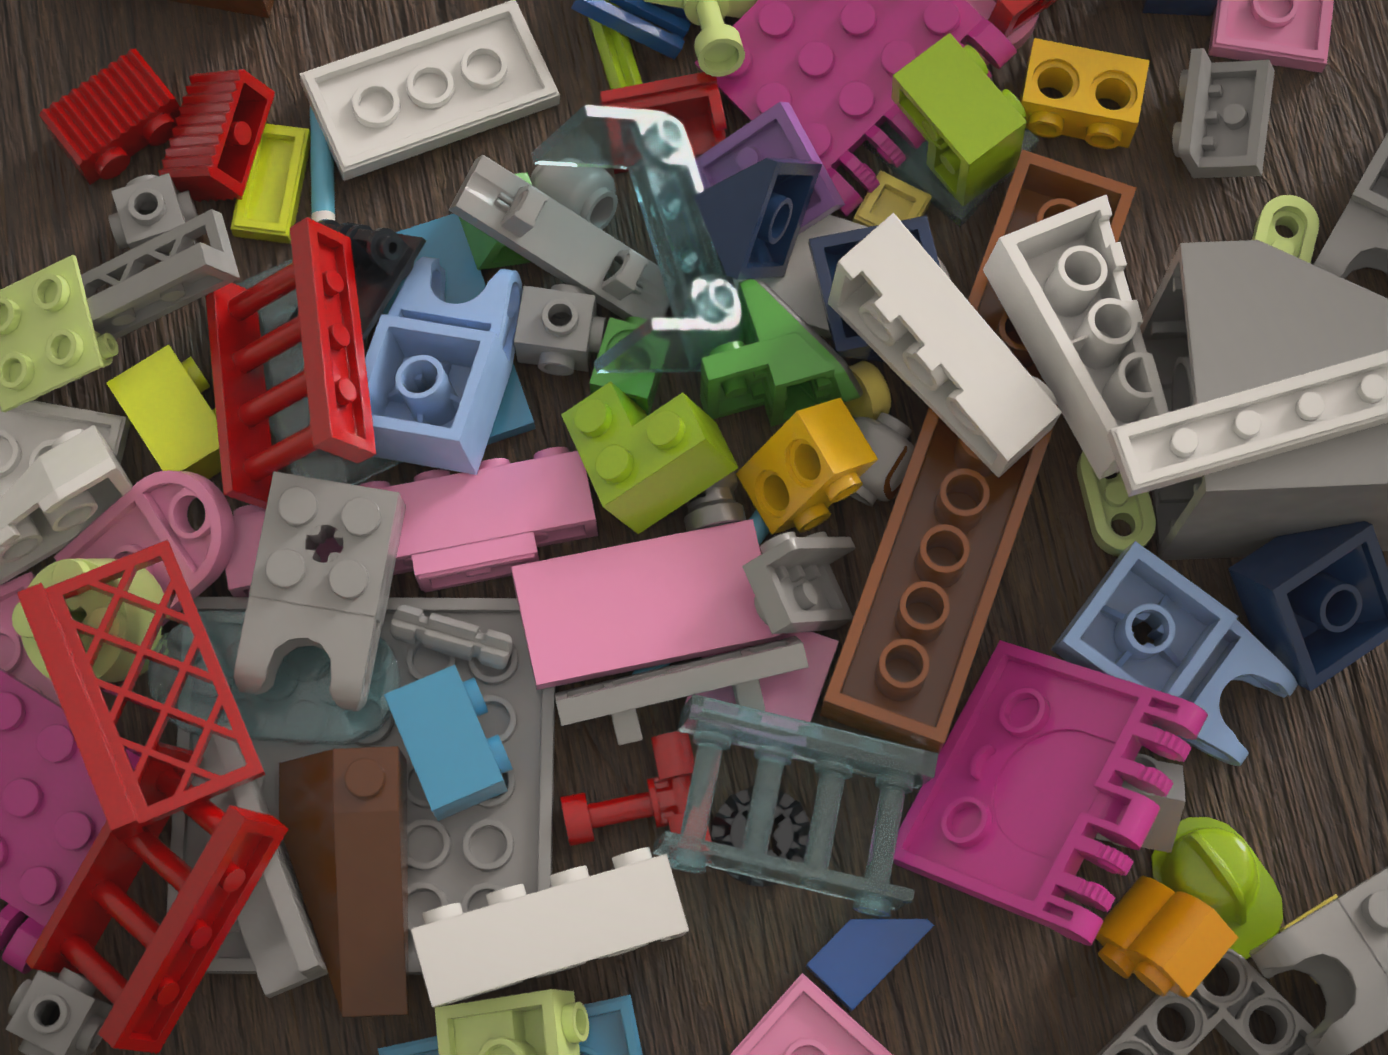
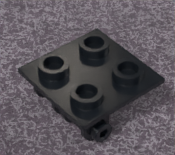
M331 219L320 220L319 223L351 238L362 337L365 341L371 330L377 326L380 315L383 314L385 307L402 280L412 271L414 261L426 240L423 237L397 234L389 228L373 230L371 227L363 224L346 222L340 225ZM298 306L288 321L298 316Z

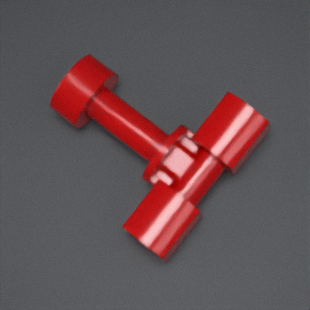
M688 730L651 737L658 777L646 779L648 792L587 804L585 792L560 797L570 846L594 842L593 829L654 816L656 828L669 826L677 865L714 857L705 809H697L691 779L697 778V771Z

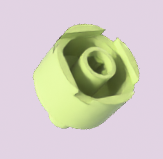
M79 558L56 561L42 569L31 581L28 588L42 583L47 588L117 559ZM145 568L136 572L128 590L131 594L160 604L164 595L157 580ZM121 578L106 584L117 588ZM91 589L66 599V603L73 620L98 629L112 597ZM19 602L12 614L13 627L16 633L21 636L24 649L31 662L43 675L51 680L22 605ZM123 602L109 634L141 645L155 614ZM162 626L151 650L158 653L162 652L167 636L161 635ZM79 633L87 652L93 638ZM104 643L93 665L96 677L108 683L125 680L136 655ZM146 659L139 676L151 668L155 662Z

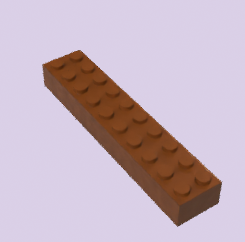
M1022 149L968 301L997 336L1008 346L1029 374L1044 382L987 279L983 268L1000 237L1106 194L1112 211L1109 221L1115 242H1118L1136 187ZM929 407L824 697L820 716L936 758L938 757L950 729L1053 428L998 478Z

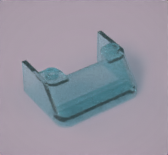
M584 105L531 153L534 164L629 169L674 318L648 319L594 361L596 372H701V358L709 356V353L714 348L728 342H744L741 303L733 278L725 273L693 195L703 191L704 187L686 130L676 118L658 110Z

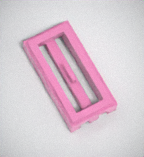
M534 532L411 555L415 577L421 591L424 592L512 576L511 566L540 561Z

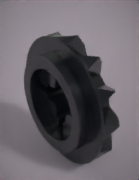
M752 785L745 790L730 795L715 815L711 834L713 851L719 864L734 879L751 886L765 887L776 885L791 878L803 866L811 848L812 826L801 802L793 799L779 787L770 788ZM746 814L751 820L755 819L762 826L770 821L774 823L777 819H782L778 824V829L773 834L776 850L780 853V856L777 857L772 849L768 851L762 844L757 845L753 849L749 847L743 853L740 851L746 845V841L751 835L750 828L747 825L748 820L744 817Z

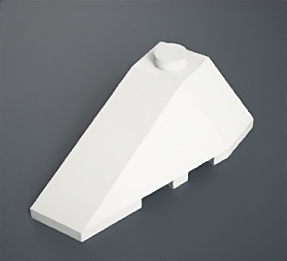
M94 425L86 430L75 429L57 438L51 446L52 449L39 456L0 498V585L63 549L121 496H124L132 489L133 485L118 459Z

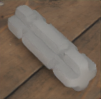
M407 605L398 606L390 626V633L395 640L413 645L418 640L424 645L423 648L468 661L476 657L479 658L480 664L495 669L505 668L513 647L512 638L508 634L488 629L485 634L479 630L480 626L431 613L430 617H427L423 610Z

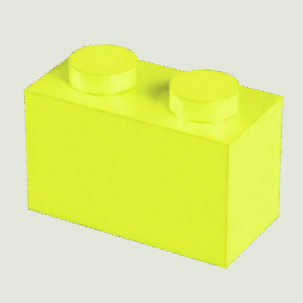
M167 345L106 382L162 471H188L202 475L207 479L221 472L216 408L211 410L201 394L210 388V385L192 357L180 362L170 345Z

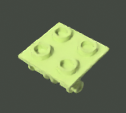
M71 255L0 290V408L2 412L10 411L22 404L31 402L52 390L61 388L95 370L110 365L113 356L118 354V344L110 333L101 335L94 331L76 256Z

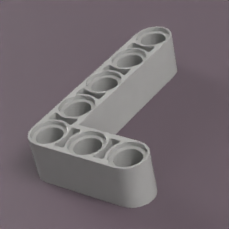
M1229 949L1217 963V965L1225 970L1229 978V989L1225 996L1213 995L1207 991L1203 982L1187 998L1171 991L1164 997L1156 994L1096 1055H1116L1118 1052H1125L1131 1055H1188L1213 1028L1241 1055H1313L1305 1042V1037L1315 1029L1240 954ZM1163 1007L1175 1009L1184 1019L1186 1026L1185 1034L1179 1042L1169 1041L1158 1030L1157 1015ZM1254 1010L1266 1012L1275 1023V1038L1269 1045L1256 1040L1250 1032L1249 1019Z

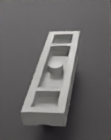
M485 155L475 159L449 208V211L564 283L580 287L586 291V294L595 295L598 304L624 320L627 317H640L660 326L666 310L682 282L679 278ZM613 260L622 265L612 277L603 281Z
M797 636L557 692L555 693V700L561 726L611 714L618 745H624L643 739L636 708L732 686L738 712H740L741 716L765 711L759 679L809 666L803 642Z

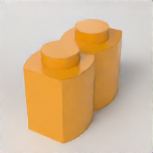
M1140 876L1103 919V924L1095 938L1103 946L1098 952L1099 957L1120 976L1128 979L1134 973L1142 983L1162 997L1171 991L1187 998L1239 937L1218 913L1205 902L1185 892H1175L1150 877Z

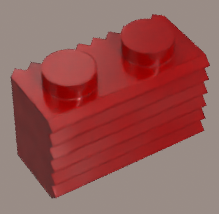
M136 48L129 49L126 55L119 56L116 62H110L107 68L100 69L97 75L90 76L87 82H81L78 88L71 89L68 95L61 96L58 102H52L49 108L42 109L39 116L55 142L64 151L88 184L91 185L100 178L108 180L121 174L128 167L130 157L148 144L158 146L167 142L174 135L172 128L177 126L175 118L181 116L179 111L180 106L174 95Z
M244 69L190 75L191 84L185 86L188 95L182 97L183 102L181 107H179L181 116L175 118L177 126L172 128L174 137L168 139L171 147L165 149L166 154L164 159H162L164 168L158 170L159 176L169 173L177 190L180 192L189 190L192 199L201 202L205 200L209 202L210 199L226 201V198L242 200L275 92Z

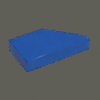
M850 919L806 964V968L852 1012L934 925L928 919Z

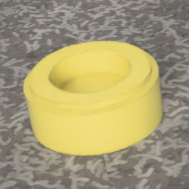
M860 361L849 366L863 390L860 398L845 402L851 414L855 418L869 417L877 420L881 412L888 414L891 407V396L881 372L867 361Z

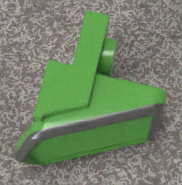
M756 279L738 282L737 319L744 342L733 341L714 348L709 353V356L701 358L700 401L706 414L712 419H717L764 405L772 427L785 423L798 410L840 397L843 402L861 397L863 390L846 361L772 288L763 281Z

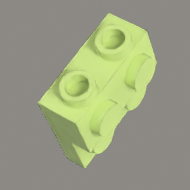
M549 989L435 1008L439 1055H580L579 1042L586 1041L589 1035V1018L586 1008L581 1002H575L574 991Z

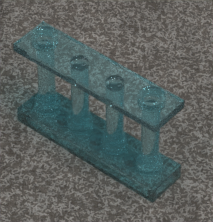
M693 694L682 707L677 730L678 732L694 735L693 743L698 745L680 834L665 831L654 841L652 854H667L670 867L684 872L702 874L705 873L706 866L852 900L854 901L853 910L872 916L889 917L891 910L896 911L913 902L914 889L889 883L905 794L912 793L913 788L918 789L934 778L938 753ZM731 744L755 750L754 757L759 760L742 849L705 840L723 750H729ZM792 759L815 764L814 771L820 774L803 863L767 855L784 765L791 764ZM852 773L876 779L875 786L880 789L865 878L828 869L845 779L852 778Z

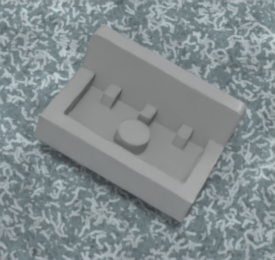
M1204 48L1191 49L1189 69L1182 70L1180 75L1179 91L1184 108L1182 122H1176L1174 125L1172 144L1175 156L1181 157L1192 178L1262 176L1275 72L1269 59L1212 63Z
M786 532L763 543L760 546L763 554L742 566L755 594L754 605L763 622L769 626L772 634L836 630L853 620L852 613L829 565L855 549L851 537H828L826 532L814 533L807 537H796L794 532Z

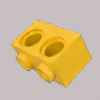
M1034 38L1020 96V102L1026 112V128L1031 133L1046 138L1064 135L1084 139L1088 144L1102 149H1112L1118 146L1129 148L1139 122L1150 60ZM1046 87L1055 88L1064 97L1052 99L1045 96L1039 89ZM1103 98L1114 100L1120 105L1121 109H1106L1097 100Z
M840 397L796 411L736 475L772 535L796 527L799 533H803L817 527L830 517L831 513L828 507L832 503L841 501L856 492L863 485L859 477L878 458Z

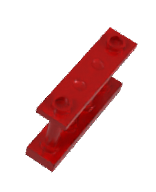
M308 217L290 227L293 256L291 264L248 289L230 283L205 295L223 495L263 509L267 507L273 472L283 469L318 449L357 464L376 455L351 238ZM296 290L298 316L261 337L258 311ZM302 343L304 370L266 391L264 363ZM308 397L310 425L272 445L269 418Z
M162 742L158 743L155 750L186 763L189 762L193 753L192 750ZM151 759L140 783L148 806L174 796L184 772ZM210 799L182 810L211 835L209 842L193 869L158 839L170 816L144 826V832L121 842L113 834L106 820L51 918L43 928L25 963L36 970L61 973L63 967L77 974L81 973L113 1004V1008L98 1034L115 1049L159 1054L288 831V828L274 816L229 805L226 812H224ZM144 862L179 892L161 925L126 894ZM112 917L146 948L129 980L94 949Z

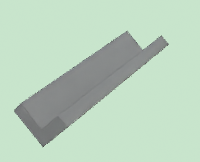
M210 209L82 274L81 278L94 331L101 335L110 333L116 340L240 279L222 213ZM206 233L208 234L211 246L201 242L191 246L194 239ZM156 258L161 260V262L143 270L146 263ZM107 283L113 285L95 294L97 288Z
M229 725L224 726L225 728L232 730V728ZM212 734L214 744L206 748L203 755L204 759L199 768L221 776L247 764L238 743ZM194 776L191 784L195 787L207 781ZM257 779L210 798L224 812H226L229 805L270 815ZM204 830L209 842L211 835ZM280 843L237 918L263 992L268 998L328 974L313 927Z

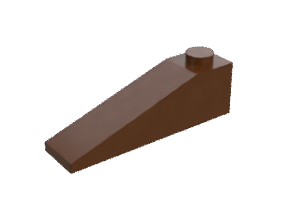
M398 746L339 748L279 763V821L288 828L283 840L342 1017L409 1015L406 758Z

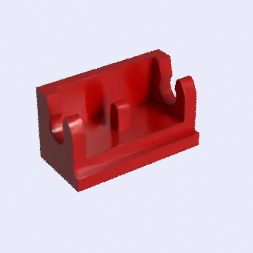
M700 72L600 92L602 120L614 174L696 159L726 139L724 129H727L716 76Z

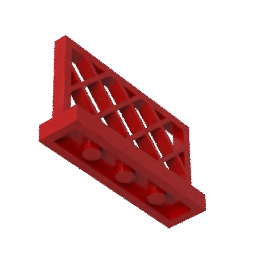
M168 539L45 588L42 583L16 592L109 827L120 842L144 832V826L266 775ZM163 561L170 577V582L160 604L128 592L137 571ZM121 578L117 588L106 584ZM91 589L112 597L98 629L73 620L66 599ZM176 594L184 614L170 609ZM123 602L155 614L141 645L109 634ZM165 618L190 627L194 635V639L183 662L151 650ZM79 633L93 638L87 652ZM104 643L136 655L122 687L100 680L95 675L93 665ZM199 652H201L208 672L193 666ZM146 659L179 671L164 704L132 692ZM188 676L215 686L218 697L208 720L174 708ZM102 691L117 696L111 711ZM127 701L160 713L145 746L124 739L119 735L116 725ZM223 709L232 730L217 725ZM170 717L203 730L188 763L155 751ZM212 734L238 743L247 764L221 776L198 767ZM126 750L141 755L135 770L132 767ZM151 759L184 772L174 796L148 806L140 783ZM194 776L207 781L188 789Z

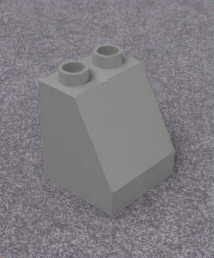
M1259 240L1180 243L1144 316L1140 329L1147 353L1153 354L1169 412L1388 350V298ZM1388 423L1152 490L1153 508L1156 518L1158 558L1161 560L1247 557L1277 536L1360 521L1373 524L1381 550L1388 551Z

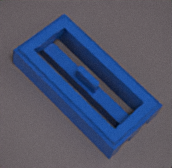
M574 0L571 9L674 60L682 50L685 42L683 38L691 24L683 8L648 3L644 0H608L620 6V8L604 0ZM641 17L644 18V19H646V20H648V21H650V22H652V23H654V24H656V25H658V26H660V27H663V28H665V29L671 31V33H669V32H667V31H665V30H663V29H661V28H659V27H657V26H655V25H653V24H651V23H649V22H646V21L642 20Z

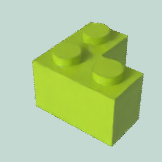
M949 33L893 74L891 99L928 141L926 165L960 205L964 207L1016 168L1027 121L1025 120V109L1018 98L1008 89L1000 91L987 76V66L979 53L970 45L962 47L952 34Z
M610 381L561 414L603 508L637 534H640L739 468L717 423L683 392L647 416L644 409Z

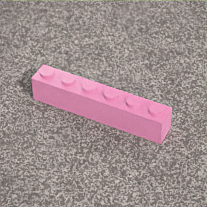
M551 447L538 451L534 454V459L515 463H510L505 458L484 460L480 464L477 475L468 473L450 475V472L447 470H430L416 475L414 482L390 486V483L386 481H372L358 486L399 492L406 505L393 575L414 571L411 555L534 532L537 547L598 536L587 472L578 451L570 452L566 447ZM252 504L239 507L233 511L235 541L231 558L225 568L228 590L233 597H249L266 509ZM335 538L326 539L325 543L319 544L316 549L317 554L321 557L320 562H327L328 556L332 552L341 553L343 546H339Z

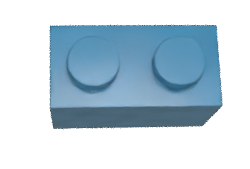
M452 665L384 694L430 808L438 821L508 791L501 774L513 770L499 735L497 734L488 739L485 737L477 717L489 711L474 677L462 682L456 666Z

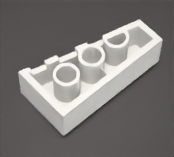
M1107 194L1000 237L983 268L987 279L1044 382L1055 395L1059 409L1062 411L1064 418L1099 480L1119 471L1107 438L1110 429L1169 412L1153 354L1147 353L1140 326L1143 323V318L1138 301L1132 300L1124 274L1127 263L1121 242H1115L1109 219L1112 216V211Z
M894 213L838 261L828 304L998 478L1053 428L1062 413L1056 405L1057 400L1053 392L1043 381L1029 374L1008 346L997 336Z
M645 847L613 857L612 861L615 869L589 876L587 866H580L549 876L552 887L526 895L524 884H519L486 894L487 907L463 913L459 902L422 913L425 925L412 928L411 932L432 1007H440L516 985L532 977L538 978L568 970L596 958L603 959L630 952L660 939L661 942L685 935L689 929L667 854L652 858L650 848Z

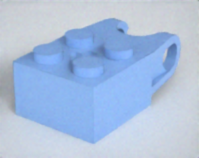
M421 257L416 261L412 271L407 276L388 315H380L365 357L376 445V455L372 457L477 475L512 370L515 354L514 338L523 292L520 274L515 270L500 269L488 281L484 290L477 297L465 303L451 304L445 302V270L439 263L440 259Z
M1136 541L1118 556L1051 648L1052 651L1067 662L1161 691L1198 705L1206 711L1208 717L1195 740L1181 737V739L1202 752L1234 766H1241L1249 752L1238 741L1234 732L1222 719L1219 701L1224 687L1232 680H1239L1285 698L1287 695L1290 696L1298 685L1295 677L1287 667L1237 620L1238 616ZM1142 621L1146 622L1152 628V631L1147 636L1153 639L1154 643L1147 642L1144 645L1138 643L1133 636L1132 626H1136Z

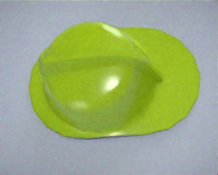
M1188 817L1179 823L1171 853L1159 850L1153 851L1151 859L1154 880L1175 892H1185L1211 906L1239 937L1230 949L1240 954L1244 959L1251 957L1249 953L1252 949L1278 934L1283 921L1282 897L1274 880L1243 837L1228 824L1210 817Z

